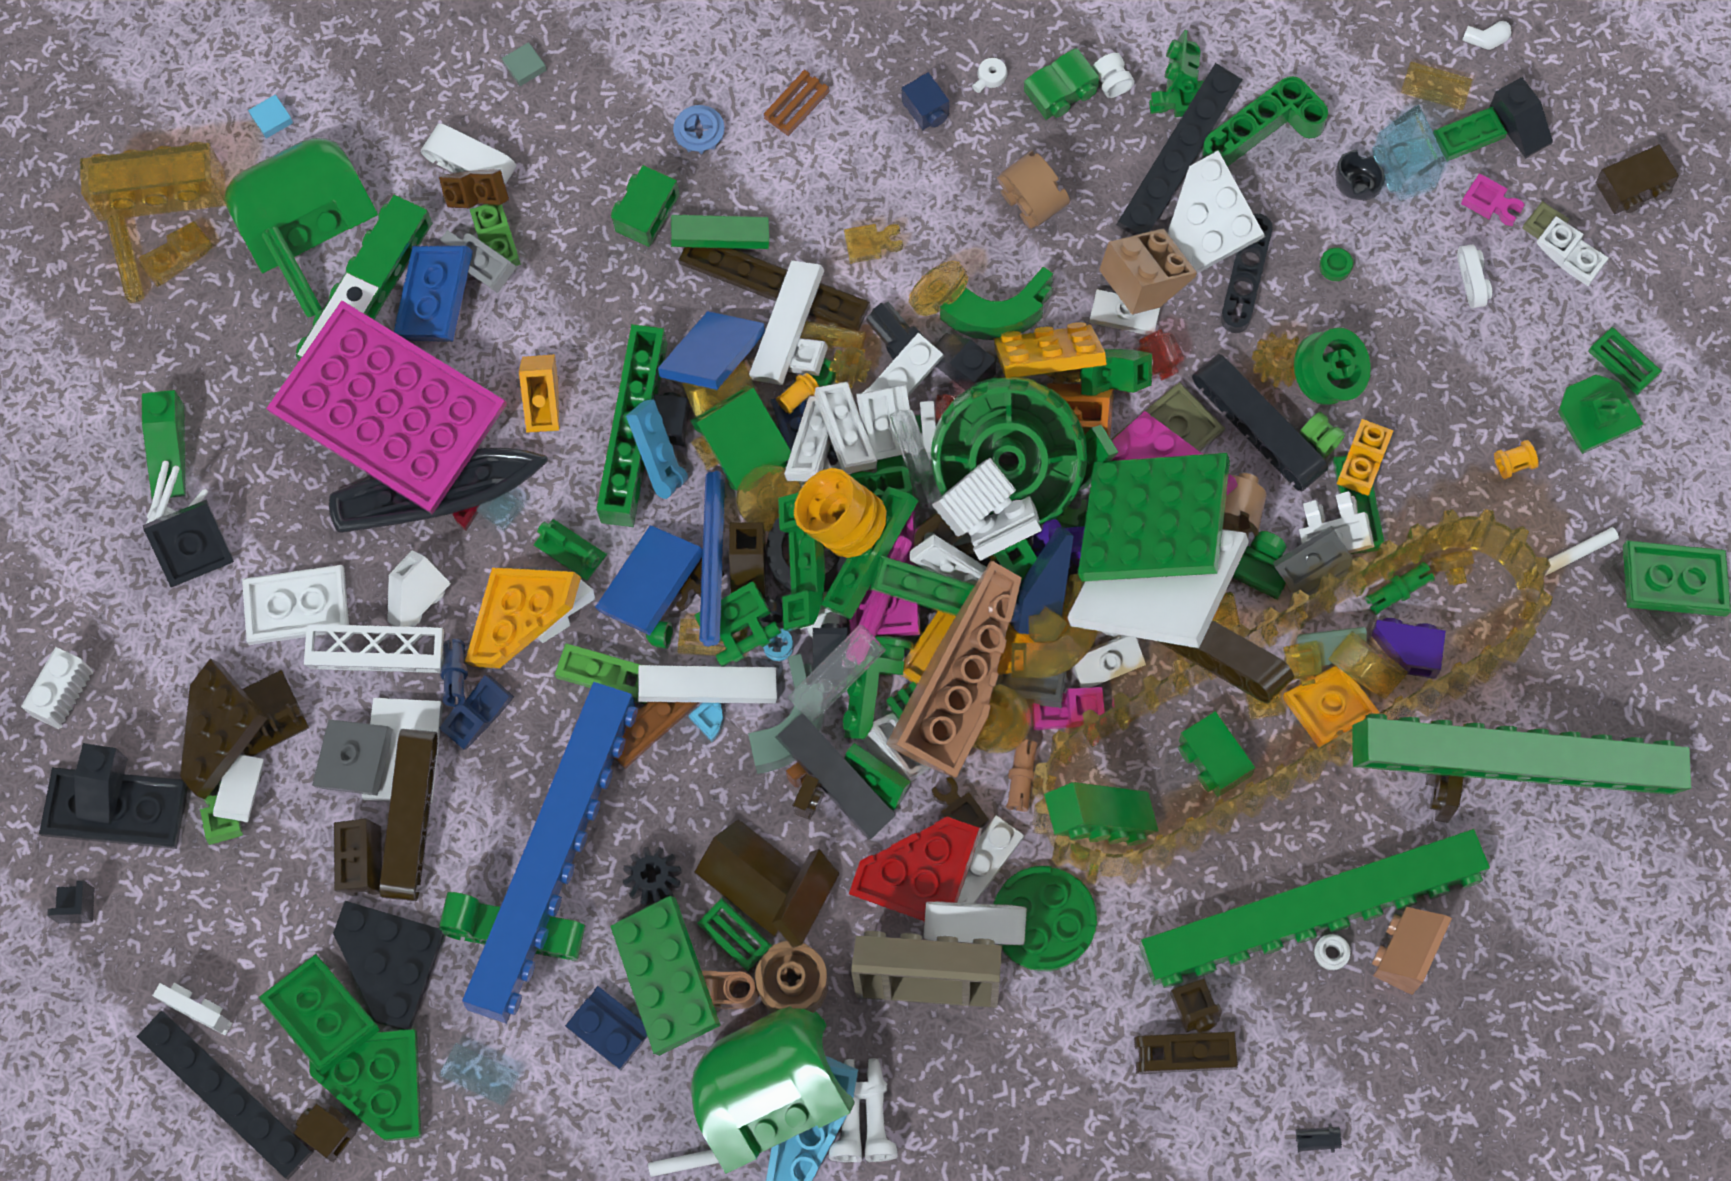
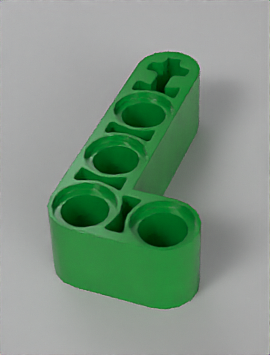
M1294 76L1286 77L1211 132L1205 138L1201 158L1204 159L1219 151L1228 167L1287 122L1304 138L1312 139L1319 137L1325 128L1328 107L1303 80ZM1285 95H1293L1296 99H1288ZM1268 113L1272 115V117L1266 118L1261 116L1260 114ZM1306 117H1314L1318 121L1312 122L1307 120ZM1243 131L1246 132L1248 135L1240 136L1235 132Z
M447 892L439 929L447 937L461 940V937H465L464 941L485 945L500 907L482 904L477 898L467 894ZM550 916L546 926L549 930L546 943L542 949L537 948L535 954L578 961L586 925L574 920Z

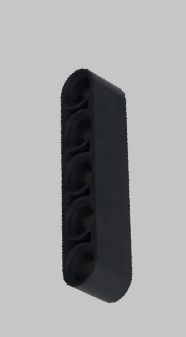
M1217 354L1192 375V380L1199 390L1201 388L1204 389L1202 393L1222 413L1226 412L1224 416L1244 436H1249L1247 439L1267 460L1269 458L1272 460L1270 463L1289 483H1295L1293 487L1297 491H1304L1328 471V466L1322 456L1224 356Z

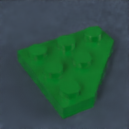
M415 1029L378 1032L323 1075L309 1061V1075L384 1141L422 1138L418 1036Z

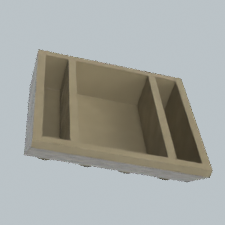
M865 931L864 936L856 935L851 973L856 998L998 1008L1002 946L995 945L994 940L983 938L973 939L972 944L958 943V938L952 936H938L937 941L922 940L921 935L912 933L901 934L900 938H887L884 932Z

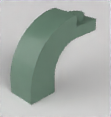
M801 654L788 656L796 693L795 704L790 715L781 724L773 728L748 733L757 774L774 771L796 761L775 737L799 714L803 713L819 731L821 729L825 712L822 683L808 686V684L814 683L810 663L803 664Z

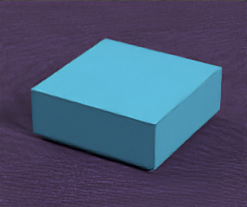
M276 94L248 110L266 139L293 123Z

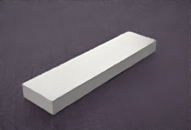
M791 260L749 373L752 380L778 385L783 384L824 273L821 265Z
M639 665L638 702L776 704V667Z

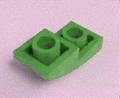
M485 204L469 209L479 240L515 266L521 265L502 204Z

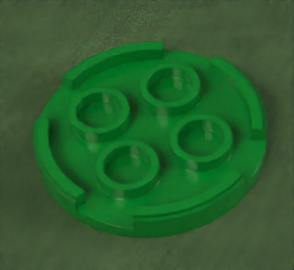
M1034 866L1023 869L1007 879L995 897L993 903L995 905H1013L1027 908L1024 944H998L1002 946L1003 953L1010 960L1024 968L1041 972L1063 969L1081 958L1094 938L1097 926V911L1093 897L1080 879L1063 870L1052 868V866Z

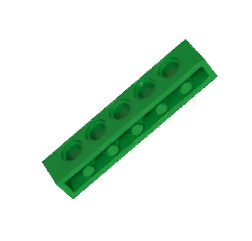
M631 324L596 507L600 522L603 524L634 528L645 465L626 415L641 402L653 400L654 394H659L662 377L659 375L658 367L665 360L668 346L664 328Z

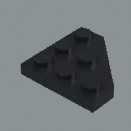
M344 901L333 935L374 1020L377 1023L401 1030L412 1029L444 937L443 932L439 928Z

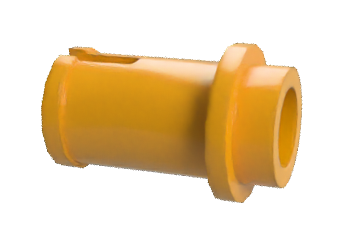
M799 374L796 376V382L780 396L776 397V401L786 413L791 414L808 396H815V388L819 386L810 374Z

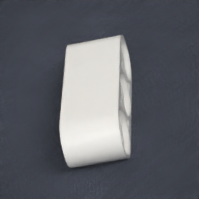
M437 124L421 149L422 155L432 163L437 161V165L453 173L501 169L505 185L517 166L504 153L444 124Z
M926 902L924 939L937 941L938 936H952L958 938V942L973 943V939L983 938L994 940L995 944L1022 945L1025 940L1027 908L1013 905Z

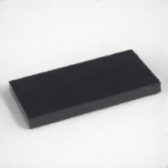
M52 767L39 830L41 836L177 849L188 786L182 779L124 774L112 824L108 825L76 819L74 779L76 769Z

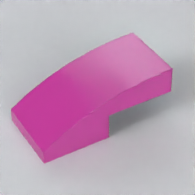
M1102 687L1068 689L1063 695L1062 708L1040 706V704L1035 703L1031 704L1034 730L1081 727L1103 723L1106 720Z

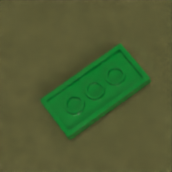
M669 896L610 926L653 1054L660 1056L721 1026L676 898Z

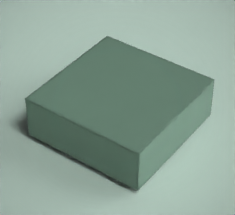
M529 42L502 58L503 64L519 86L547 71L545 64Z

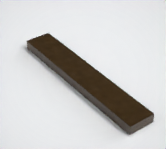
M684 247L678 259L680 265L775 302L788 271L732 248ZM820 283L809 315L858 333L870 307V302Z

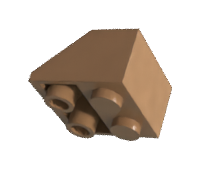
M1164 228L1108 242L1099 269L1132 315L1160 308L1192 281L1197 274L1196 270Z

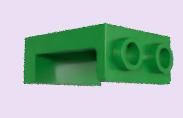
M743 387L690 420L696 431L702 434L727 476L730 488L737 492L739 490H742V492L749 491L760 483L758 478L768 472L773 475L787 467L786 461L789 460L791 450L754 387Z

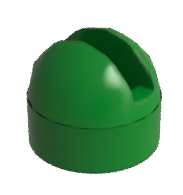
M659 621L650 635L646 634L648 642L654 647L668 649L673 634L672 623Z

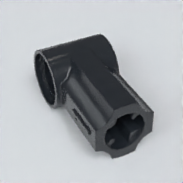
M889 301L877 305L866 317L867 323L886 344V349L893 360L917 333L922 335L915 326L910 327Z

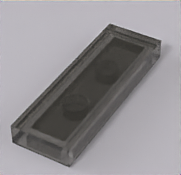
M1622 551L1603 564L1599 571L1627 604ZM1630 608L1663 650L1692 630V627L1680 612Z

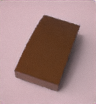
M501 169L465 171L439 177L447 208L470 209L477 204L501 205L509 201Z

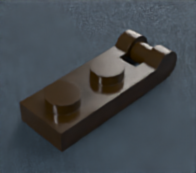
M1235 1031L1134 1037V1048L1139 1053V1062H1136V1074L1139 1075L1237 1070L1238 1068ZM1154 1048H1163L1164 1060H1153Z

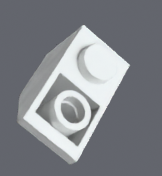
M413 550L389 574L387 621L396 627H415L420 622L422 614L431 604L441 600L445 594V589L451 584L425 556Z

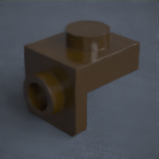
M1205 979L1171 990L1170 996L1186 1033L1196 1030L1197 1033L1206 1032L1217 1025L1216 1022L1220 1021L1222 1009L1220 1004L1215 1005Z

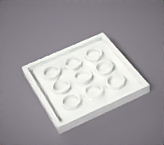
M1222 529L1217 574L1085 581L1067 617L1070 626L1199 648L1249 543L1246 533Z

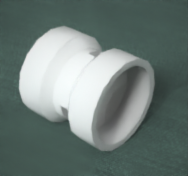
M1119 53L1105 55L1092 66L1098 74L1099 80L1103 83L1102 90L1107 98H1114L1126 93L1135 82L1130 72L1125 71V62Z

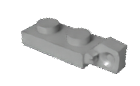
M447 230L440 239L447 246H468L471 248L473 253L468 273L496 293H499L517 268L470 233H466L461 240Z

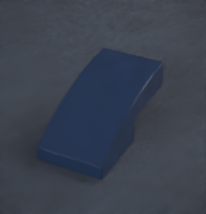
M484 675L465 702L460 706L457 704L439 729L463 750H466L503 712L514 696L493 677Z

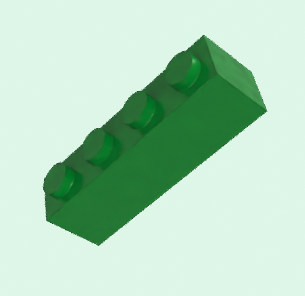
M1071 782L1044 794L1054 835L1069 836L1070 840L1089 838L1090 842L1108 840V844L1126 842L1127 846H1135L1146 842L1148 835L1159 832L1147 791Z

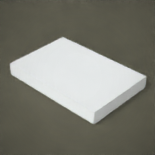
M343 565L242 579L246 641L248 645L306 637L307 624L349 625ZM315 633V636L325 635L329 633Z
M373 698L370 724L388 726L393 729L378 796L362 794L363 800L390 801L397 741L402 728L436 731L439 745V727L441 726L443 708L441 701ZM435 764V772H434V780H433V789H432L431 804H432V800H433V791H434L436 764Z

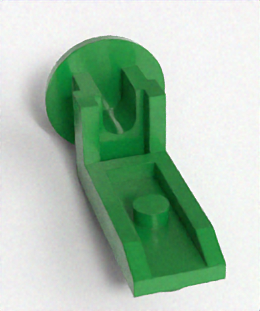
M876 635L872 644L874 646L873 656H867L863 665L853 664L852 676L847 684L849 704L848 710L843 717L844 738H866L873 727L879 674L889 676L891 674L903 675L904 650H914L911 641L899 637Z

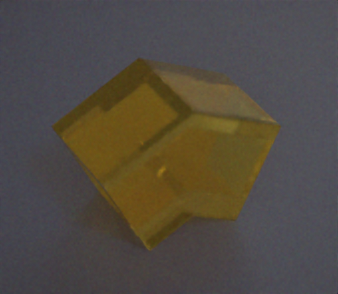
M1045 606L1039 615L1029 616V637L1034 642L1056 641L1068 622Z

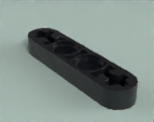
M1255 213L1253 215L1258 224L1262 225L1261 229L1265 237L1260 239L1258 243H1253L1236 253L1221 314L1222 326L1231 333L1245 331L1251 321L1273 230L1271 220L1263 214ZM1252 252L1258 256L1259 263L1248 266L1242 262L1241 256L1244 253ZM1245 281L1251 285L1252 292L1247 295H1241L1235 291L1234 285L1237 282ZM1236 303L1243 304L1240 313L1241 318L1238 323L1232 322V316H1230L1234 313Z

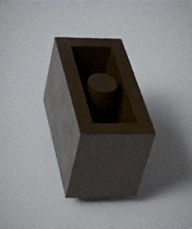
M1658 144L1603 168L1595 183L1615 215L1624 210L1626 213L1634 212L1649 199L1654 198L1658 201L1672 193V188L1679 175L1661 145Z

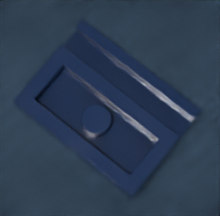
M597 985L592 995L584 1001L565 1027L621 1071L648 1036L643 1021Z

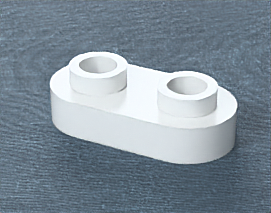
M1474 244L1459 246L1457 258L1469 306L1471 308L1484 307L1487 305V300L1492 298V287L1489 279H1484L1482 271L1484 269L1483 253L1481 250H1477Z

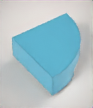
M702 703L688 716L711 742L716 739L723 725L721 704Z

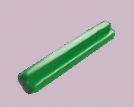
M276 226L265 230L262 233V237L305 315L308 318L315 316L319 310H322V307L281 232Z

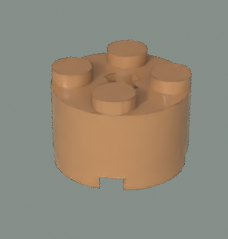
M1032 150L1001 172L1000 176L997 177L999 184L1003 188L1000 191L1002 196L1011 207L1015 204L1018 205L1022 211L1019 215L1030 230L1035 226H1040L1070 204L1065 188L1060 192L1057 189L1058 184L1056 181L1059 180L1048 163L1038 153L1034 155Z
M1240 473L1239 476L1232 475L1238 486L1226 496L1223 530L1246 533L1247 538L1251 532L1256 536L1259 532L1267 493L1258 484L1259 478L1249 473Z
M788 941L777 943L764 954L756 967V986L762 1002L771 1013L789 1006L805 1009L813 1013L822 1006L829 985L827 970L821 956L808 945L803 943L801 946L793 948ZM793 973L797 979L801 980L796 981V986L789 987L788 982L783 981L789 980V974Z

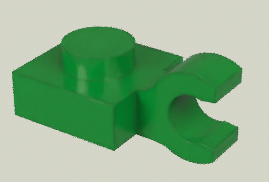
M1204 80L1198 81L1197 88L1191 93H1186L1175 86L1169 94L1164 91L1152 92V100H1149L1150 114L1163 113L1173 109L1175 117H1182Z

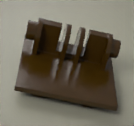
M282 670L243 688L244 692L267 717V720L244 748L245 756L253 757L309 729L308 723Z

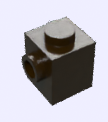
M317 1103L312 1109L309 1107L300 1115L296 1122L298 1127L293 1132L333 1163L356 1135L354 1131L343 1124L347 1118L332 1105H329L325 1110Z

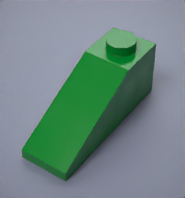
M175 390L142 393V429L151 498L153 499L163 461L169 462L163 492L173 467L178 466L180 469L170 498L186 496L184 403Z

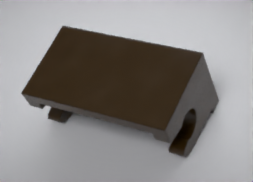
M367 818L334 822V891L342 892L349 896H358V892H367L371 895L380 894L382 871L381 826Z

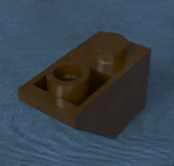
M764 522L730 523L729 566L731 593L753 581L763 598L765 597L766 532Z

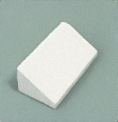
M892 712L874 721L870 732L862 740L877 759L912 782L929 770L930 767L918 763L886 745L899 720Z

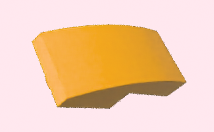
M1361 419L1336 484L1368 496L1394 430Z

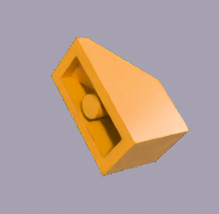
M555 354L522 356L519 378L526 433L559 431V387Z

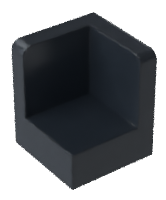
M84 880L76 881V886L57 887L56 908H49L47 916L58 924L93 922L95 888Z

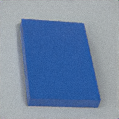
M468 246L412 247L394 333L408 341L453 342L473 253L471 248Z
M707 311L658 367L660 377L718 390L764 335V323Z
M650 525L595 608L606 616L650 635L701 559L702 548Z

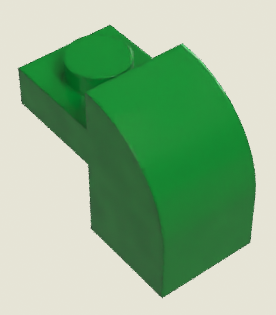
M1104 349L1106 365L1081 368L1080 370L1081 394L1095 396L1109 389L1135 393L1152 386V353L1129 349Z

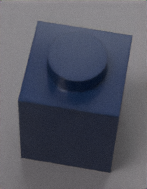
M929 72L901 88L902 103L922 131L930 126L933 128L938 127L946 121L949 116V99Z

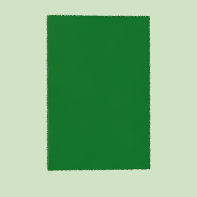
M1628 540L1623 544L1627 608L1727 617L1731 613L1726 550Z
M317 954L313 955L258 997L321 1075L325 1074L380 1031L376 1023Z

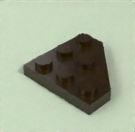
M211 658L190 684L180 771L182 780L195 796L202 799L208 797L267 720V717L220 662Z

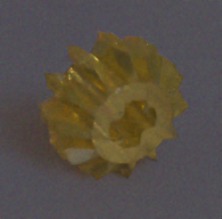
M1286 330L1282 332L1280 338L1271 332L1268 334L1267 340L1260 339L1256 346L1258 350L1252 353V360L1256 362L1253 366L1254 373H1263L1261 376L1262 383L1267 382L1270 378L1273 379L1274 388L1279 386L1280 380H1283L1284 384L1289 388L1293 384V378L1296 379L1294 357L1300 339L1298 336L1291 340L1287 339L1288 334Z

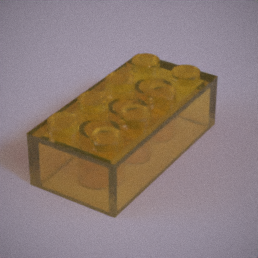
M191 142L185 146H159L153 150H126L120 154H94L91 157L80 158L81 194L99 221L226 206L224 200L226 191L225 171L210 143Z

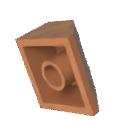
M1406 907L1401 916L1394 914L1386 930V933L1392 935L1387 947L1380 945L1371 963L1377 966L1373 976L1413 995L1424 982L1452 918L1443 914Z

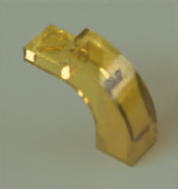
M1078 574L1068 575L1059 636H1049L1038 643H1012L1011 678H1044L1061 674L1075 666L1090 650L1098 631L1070 626L1067 618L1085 581H1081Z

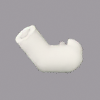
M1499 21L1483 31L1468 25L1462 41L1491 50L1510 38L1511 26L1506 21Z

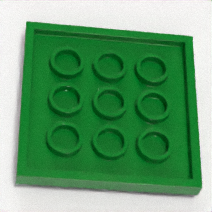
M1215 453L1104 461L1103 463L1094 462L1078 570L1081 581L1217 574L1230 466L1228 454Z

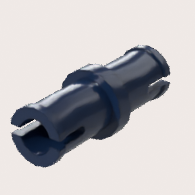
M452 639V649H450V640L445 641L443 645L444 665L440 670V676L444 680L443 703L451 707H456V697H458L459 706L465 702L464 680L468 677V668L465 665L466 645L460 639Z

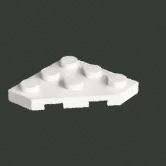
M1219 151L1189 166L1168 230L1170 238L1197 273L1265 237Z

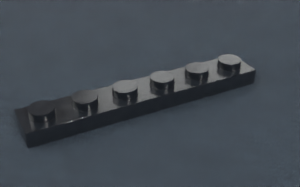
M1215 62L1118 220L1117 226L1133 236L1151 231L1204 144L1205 138L1212 131L1242 82V78Z
M161 1010L136 1036L285 1179L289 1180L313 1154L305 1144L164 1011Z

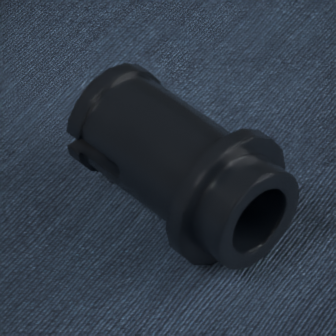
M1329 1123L1328 1127L1295 1129L1298 1153L1330 1149L1331 1153H1335V1149L1342 1148L1340 1127H1332V1123Z

